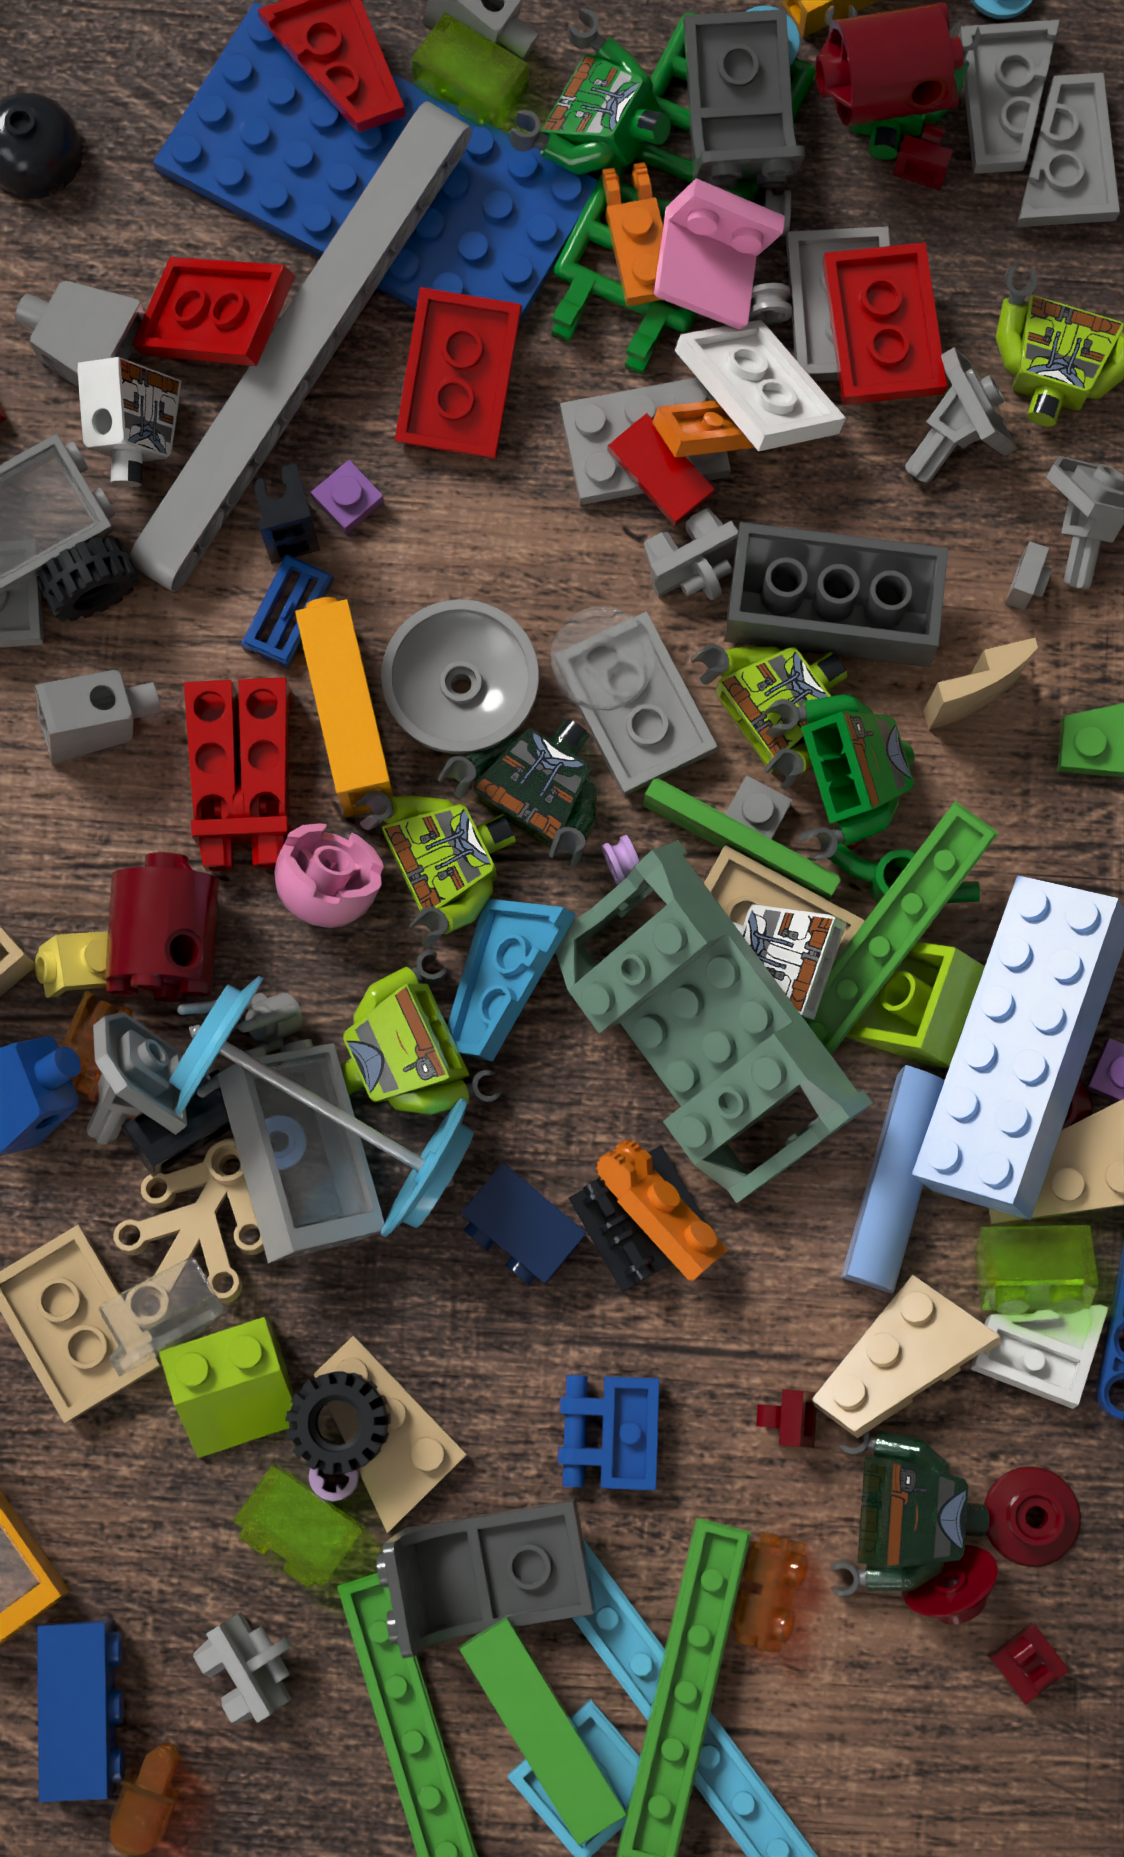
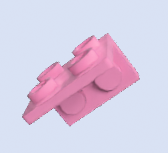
M696 178L666 207L654 289L655 296L738 330L743 329L749 320L756 258L783 234L785 216Z

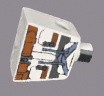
M120 357L79 362L78 383L83 443L88 450L111 457L110 483L112 485L139 487L142 485L143 462L167 459L171 454L181 380Z
M751 905L744 925L734 922L733 924L801 1016L814 1020L847 923L828 914Z

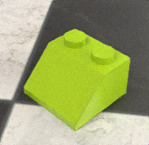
M917 942L846 1037L917 1063L949 1069L985 966L955 947Z
M262 1317L159 1351L174 1406L197 1458L289 1428V1421H286L287 1411H290L293 1403H291V1400L294 1397V1391L271 1319Z

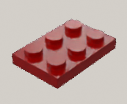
M926 242L824 253L822 264L842 405L943 395L947 388V382L941 358L942 348Z
M170 257L131 345L144 356L257 366L295 275L283 264Z
M420 287L394 440L396 443L497 460L522 313L521 304Z

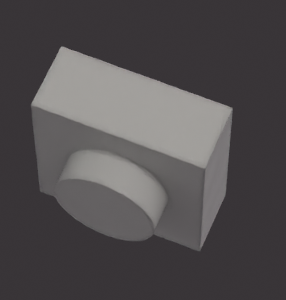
M1029 541L1018 563L1005 601L1006 605L1024 611L1033 595L1042 597L1052 568L1044 566L1049 550L1048 547Z
M746 775L725 815L772 839L788 811L792 799Z

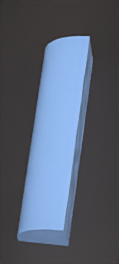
M905 1065L897 1073L841 1274L842 1279L889 1293H894L924 1186L912 1175L945 1082V1080L938 1076Z

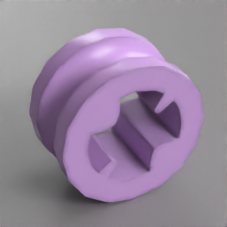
M627 835L621 836L619 843L615 846H611L608 842L601 845L605 860L617 886L627 878L633 867L639 862L637 853Z
M310 1468L308 1475L310 1486L314 1493L324 1500L337 1501L345 1499L358 1486L360 1479L358 1469L345 1473L350 1478L344 1489H342L341 1485H336V1492H331L324 1488L326 1478L319 1475L321 1469L313 1470Z

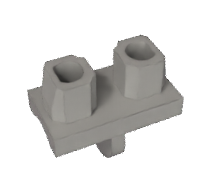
M706 508L686 521V531L692 542L678 549L668 532H661L645 541L644 552L650 567L651 586L658 598L680 586L687 597L701 589L710 600H714L722 595L718 580L732 573L728 560L735 557L737 546L735 539L738 538V530L732 521L723 525L709 508Z
M242 1612L206 1633L209 1639L194 1652L193 1657L203 1674L211 1678L226 1668L237 1688L221 1697L222 1708L232 1724H238L255 1718L258 1723L292 1700L282 1682V1679L289 1676L290 1673L279 1656L292 1647L290 1640L286 1636L277 1643L272 1644L264 1628L260 1626L253 1631Z

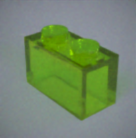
M447 13L443 14L411 58L415 86L438 101L443 99L456 106L459 114L479 126H482L485 121L500 129L529 89L528 63Z
M1090 1225L981 1227L974 1254L981 1310H997L1004 1315H1017L1034 1309H1052L1053 1312L1058 1314H1072L1082 1309H1090L1099 1285Z
M279 1464L271 1465L233 1519V1522L243 1528L238 1535L241 1540L263 1555L271 1548L288 1561L283 1567L284 1571L309 1588L314 1581L321 1586H325L330 1581L366 1529V1527L333 1503L320 1498L314 1493L312 1488Z

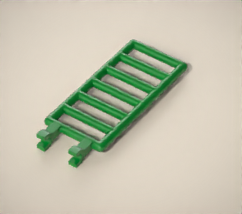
M687 12L681 17L650 79L653 83L652 92L660 105V112L669 116L671 125L690 133L689 110L662 98L673 76L687 81L686 59L683 58L685 54L683 20L685 15H698ZM797 57L790 66V77L793 78L791 81L793 122L816 77L814 65ZM644 141L635 157L636 160L645 162V164L686 182H693L692 161ZM608 166L604 168H614L618 175L621 203L638 201L636 188L620 181L627 167ZM601 174L554 266L556 276L561 280L571 283L552 316V322L555 323L552 335L570 343L592 294L598 295L645 316L626 349L628 358L625 362V368L643 375L665 326L679 332H686L692 327L698 313L681 306L676 308L662 301L627 306L621 283L578 264L589 241L614 251L609 227L599 222L607 207ZM757 181L737 182V188L727 190V192L754 202L760 188L757 187ZM652 195V198H657L661 220L664 222L666 207L670 202Z

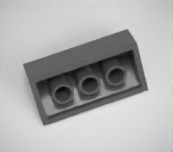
M740 522L724 642L754 646H776L779 649L795 647L798 651L826 655L832 652L836 656L930 667L939 647L948 548Z

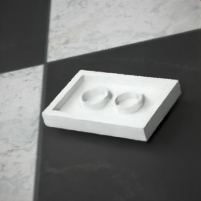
M762 320L750 321L741 330L731 326H723L680 335L675 352L758 451L840 433L846 417Z

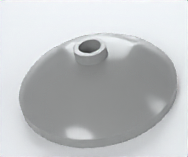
M457 599L427 606L409 617L397 629L383 657L381 682L384 699L393 719L413 740L425 747L443 753L472 754L490 749L504 742L522 726L529 716L537 697L539 668L536 653L529 637L513 618L489 604ZM457 680H466L471 684V688L464 694H458L453 691L452 685Z

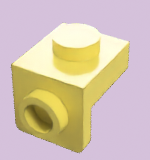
M108 931L57 934L39 947V952L35 959V972L38 981L44 984L45 996L47 998L58 997L70 990L106 988L105 970Z

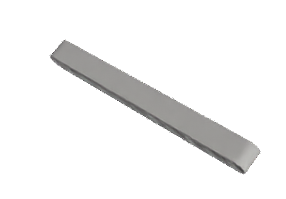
M429 101L419 106L270 334L258 365L248 368L136 540L129 555L136 570L172 592H176L185 584L461 159L471 139V126Z

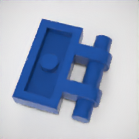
M566 1375L565 1397H560L559 1414H565L564 1447H558L557 1464H563L562 1487H584L585 1465L601 1466L600 1488L656 1490L659 1378L604 1376L603 1399L587 1398L588 1376ZM587 1415H603L602 1449L585 1448Z

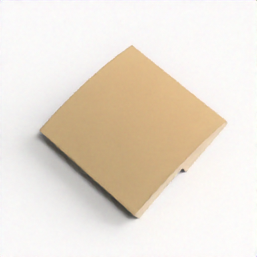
M1036 638L986 649L982 652L970 675L938 682L923 710L928 730L961 720L981 710L1006 692L1020 678L1037 651Z

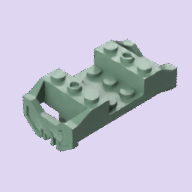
M676 840L650 851L633 867L627 878L594 907L575 919L568 928L555 954L557 955L567 990L598 1033L620 1023L681 1106L667 1117L663 1123L692 1163L724 1187L735 1202L738 1203L857 1117L872 1104V1101L864 1090L858 1093L685 859L688 852L679 840ZM656 892L667 905L599 964H596L583 946V943L617 919L627 916L646 897ZM802 1088L819 1117L790 1136L785 1142L787 1145L785 1148L751 1173H748L728 1144Z

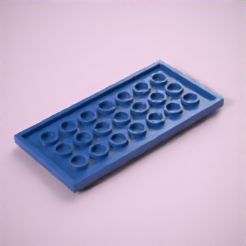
M254 2L153 161L156 172L321 258L416 110L424 102L429 101L471 126V139L461 159L381 280L377 289L415 309L417 307L420 287L519 303L522 305L521 324L553 271L598 180L587 174L578 175L540 156V150L535 147L525 152L517 151L510 142V134L393 73L391 75L403 102L405 117L358 133L259 20L257 9L264 6Z

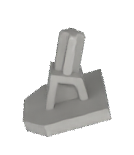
M955 347L941 355L952 387L926 421L932 428L905 466L911 475L924 483L931 482L957 445L965 448L981 438L983 442L1004 456L1018 449L998 406L1005 402V399L997 383L991 375L983 378L974 369L968 358Z
M1058 456L1046 478L1069 499L1061 533L1072 535L1073 538L1063 580L1064 584L1069 587L1089 589L1092 584L1101 541L1113 543L1121 527L1124 525V475L1104 464L1096 465Z
M124 1012L104 1016L93 1025L95 1063L102 1072V1075L98 1081L99 1102L87 1125L88 1135L96 1138L98 1144L106 1145L109 1140L117 1139L121 1125L124 1124L128 1114L137 1116L141 1112L175 1135L187 1126L186 1108L181 1116L176 1114L181 1090L169 1082L182 1059L181 1052Z

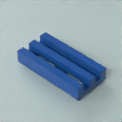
M286 554L241 642L242 648L251 653L254 651L268 661L274 660L280 666L289 670L302 645L298 622H296L283 650L277 648L311 580L314 579L317 583L306 604L312 600L326 597L334 581L333 575ZM293 571L301 573L267 642L259 641Z

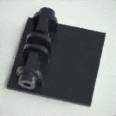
M662 1145L648 1152L652 1156L653 1171L656 1170L665 1181L672 1184L678 1191L680 1198L701 1221L706 1223ZM601 1177L583 1187V1190L568 1198L621 1292L672 1264L670 1259L617 1202L619 1199L605 1185V1181L601 1180Z

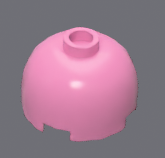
M327 824L302 825L288 834L278 855L274 871L278 896L290 912L300 920L311 925L327 928L346 926L364 915L372 905L381 887L380 875L384 868L383 862L375 849L354 833H351L349 840L339 835L326 833Z

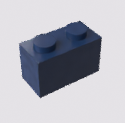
M504 1163L499 1166L461 1212L462 1217L469 1222L463 1231L485 1250L488 1251L495 1244L511 1258L505 1266L528 1286L535 1279L545 1286L587 1234L586 1231Z

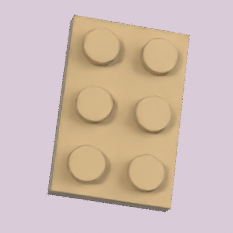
M79 1224L0 1271V1312L64 1423L73 1421L162 1366L142 1329L137 1327L127 1317L124 1310L125 1300L85 1230Z

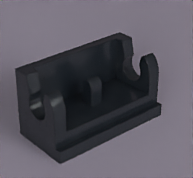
M296 463L282 466L283 485L287 488L283 497L279 499L270 498L266 493L267 487L262 478L257 479L255 484V495L262 519L257 521L271 564L283 561L286 554L295 558L320 551Z
M216 1069L206 1074L199 1087L217 1075L220 1070ZM220 1087L205 1097H199L196 1090L186 1106L187 1126L176 1135L144 1113L121 1125L123 1132L152 1177L232 1130Z

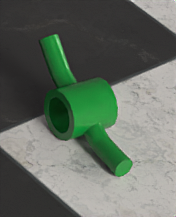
M840 843L837 845L834 855L827 859L850 876L870 882L869 889L872 898L878 904L889 890L887 880L883 877L884 871L891 868L904 870L916 853L910 850L897 849L888 852L880 859L879 863L862 859ZM979 881L962 882L947 903L979 902Z

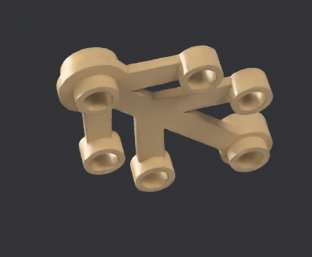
M234 1138L221 1140L211 1146L202 1163L168 1174L159 1173L154 1177L148 1175L141 1184L143 1198L150 1206L158 1209L169 1206L174 1201L176 1193L205 1186L196 1203L141 1221L133 1219L124 1220L115 1228L113 1239L116 1246L124 1254L131 1256L142 1253L151 1241L178 1233L151 1282L135 1285L125 1297V1313L137 1327L144 1330H154L163 1326L168 1321L172 1311V1303L169 1296L199 1243H201L209 1271L207 1289L214 1299L222 1303L232 1302L239 1297L242 1291V1281L230 1266L216 1216L226 1195H228L237 1222V1227L234 1230L236 1245L247 1255H257L264 1251L261 1235L259 1240L253 1245L242 1243V1237L246 1231L250 1229L259 1230L241 1162L240 1168L236 1173L227 1175L222 1172L223 1165L228 1160L236 1159L240 1161ZM155 1184H167V1191L162 1197H150V1190ZM132 1229L140 1231V1238L135 1244L129 1246L123 1244V1237L127 1231ZM224 1276L232 1277L234 1284L230 1291L226 1293L216 1291V1283L220 1278ZM151 1300L158 1301L159 1311L157 1314L149 1318L143 1317L142 1308L144 1304Z

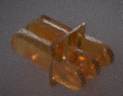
M85 990L63 1043L58 1041L56 1043L58 1048L66 1046L73 1049L79 1055L81 1071L71 1080L76 1091L88 1094V1101L96 1103L99 1099L98 1081L102 1072L99 1069L95 1079L84 1076L90 1061H95L93 1025L104 1016L115 1014L116 1006L101 1000L95 1008L96 994ZM124 1006L118 1013L124 1012L132 1017L134 1010Z
M162 1743L147 1754L139 1776L130 1773L121 1781L120 1785L123 1787L110 1822V1840L115 1849L123 1855L139 1856L148 1853L160 1843L167 1830L176 1802L182 1795V1792L170 1788L180 1759L179 1750L171 1743Z

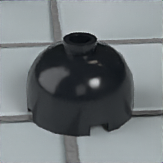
M19 92L1 99L0 189L21 199H42L50 196L48 191L56 189L62 183L65 188L73 181L82 164L83 145L71 116L57 101L39 93Z

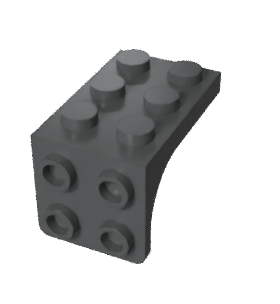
M786 9L685 15L683 25L693 181L697 178L725 191L737 188V182L757 181V187L777 188L787 185V179H794L805 159V147L796 145L794 134Z
M576 1499L406 1527L383 1544V1553L377 1556L379 1581L382 1588L389 1587L393 1610L387 1612L388 1635L392 1645H399L402 1658L415 1657L421 1650L446 1640L480 1633L507 1615L514 1627L592 1615L596 1611Z

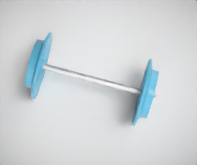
M258 976L242 991L227 985L201 1026L189 1027L191 1037L194 1039L169 1080L172 1085L181 1090L176 1114L181 1116L218 1054H221L413 1168L385 1219L381 1235L386 1238L402 1222L414 1228L419 1227L429 1215L445 1188L454 1185L452 1177L474 1135V1131L462 1123L467 1100L461 1097L454 1104L428 1142L421 1156H418L226 1042L264 978Z

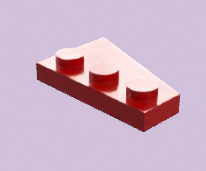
M282 0L257 9L259 20L358 133L405 117L403 102L361 0Z

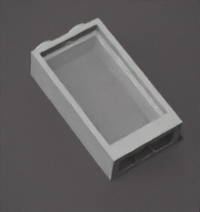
M57 433L0 465V595L38 575L39 570L47 566L46 562L48 560L59 557V552L66 548L71 550L79 542L84 541V543H88L92 538H103L113 532L108 519L116 515L110 502L100 487L91 492L81 473L89 469L84 458L73 441L64 446Z
M305 1039L282 1046L280 1048L281 1053L267 1055L265 1048L244 1051L355 1118L334 1043L313 1047L312 1040ZM236 1063L217 1074L268 1263L359 1242L381 1232L385 1223L361 1137Z

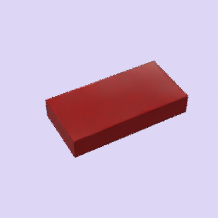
M645 413L609 443L607 451L675 527L711 497L715 489L686 456L675 457L653 425V419L648 413Z

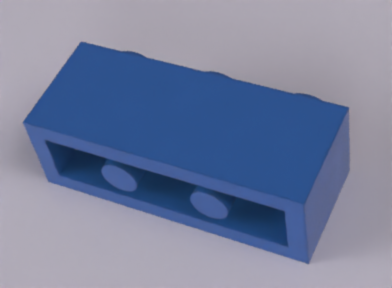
M114 1619L46 1622L37 1626L39 1802L107 1799L116 1792V1783L124 1782L125 1752L123 1747L116 1748L115 1725L123 1724L124 1720L123 1690H115V1667L122 1666L124 1646L122 1632H114Z

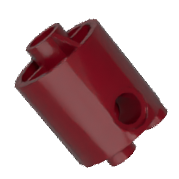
M939 2L832 21L828 38L821 52L816 57L815 73L820 96L822 98L832 97L834 99L842 124L853 126L958 107L959 94L954 78V70L963 67L964 57L960 38L958 36L950 37V17L947 4Z
M170 852L148 853L145 856V867H129L118 869L112 873L105 980L107 981L106 993L134 996L138 995V989L154 991V1000L164 1002L186 1001V995H211L214 979L219 880L217 877L193 870L188 864L189 858L187 856Z

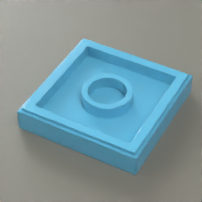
M590 1699L570 1719L627 1812L640 1755L595 1702ZM524 1759L507 1775L509 1780L574 1857H591L624 1825L625 1817L578 1846L527 1760Z

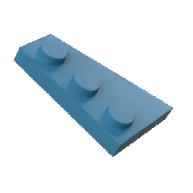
M488 899L479 915L447 1025L461 1056L487 1061L494 1060L574 920L576 913L558 906Z

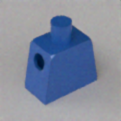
M51 1036L17 1042L0 1048V1156L38 1146L79 1106V1097L71 1079L81 1071L80 1058L69 1047L62 1046L58 1048L56 1040Z

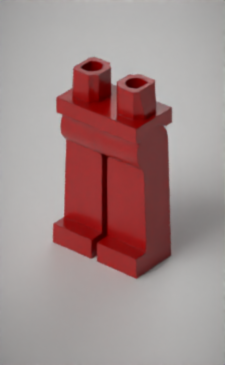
M287 678L238 679L241 785H239L238 693L232 680L183 682L194 820H191V836L199 846L203 867L207 872L234 870L233 845L252 844L254 868L275 869L278 855L288 834L292 831L291 824L289 825V710H291V688Z

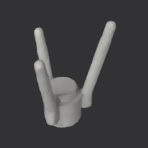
M258 993L253 996L246 1009L249 1011L246 1014L245 1021L239 1024V1030L243 1033L249 1032L254 1039L261 1040V1043L255 1048H265L266 1053H269L283 1046L284 1037L300 1030L303 1019L298 1002L288 993H280L269 998L263 993ZM217 1000L181 1004L177 1007V1012L181 1015L209 1013ZM217 1075L198 1088L197 1095L199 1097H205L220 1087Z

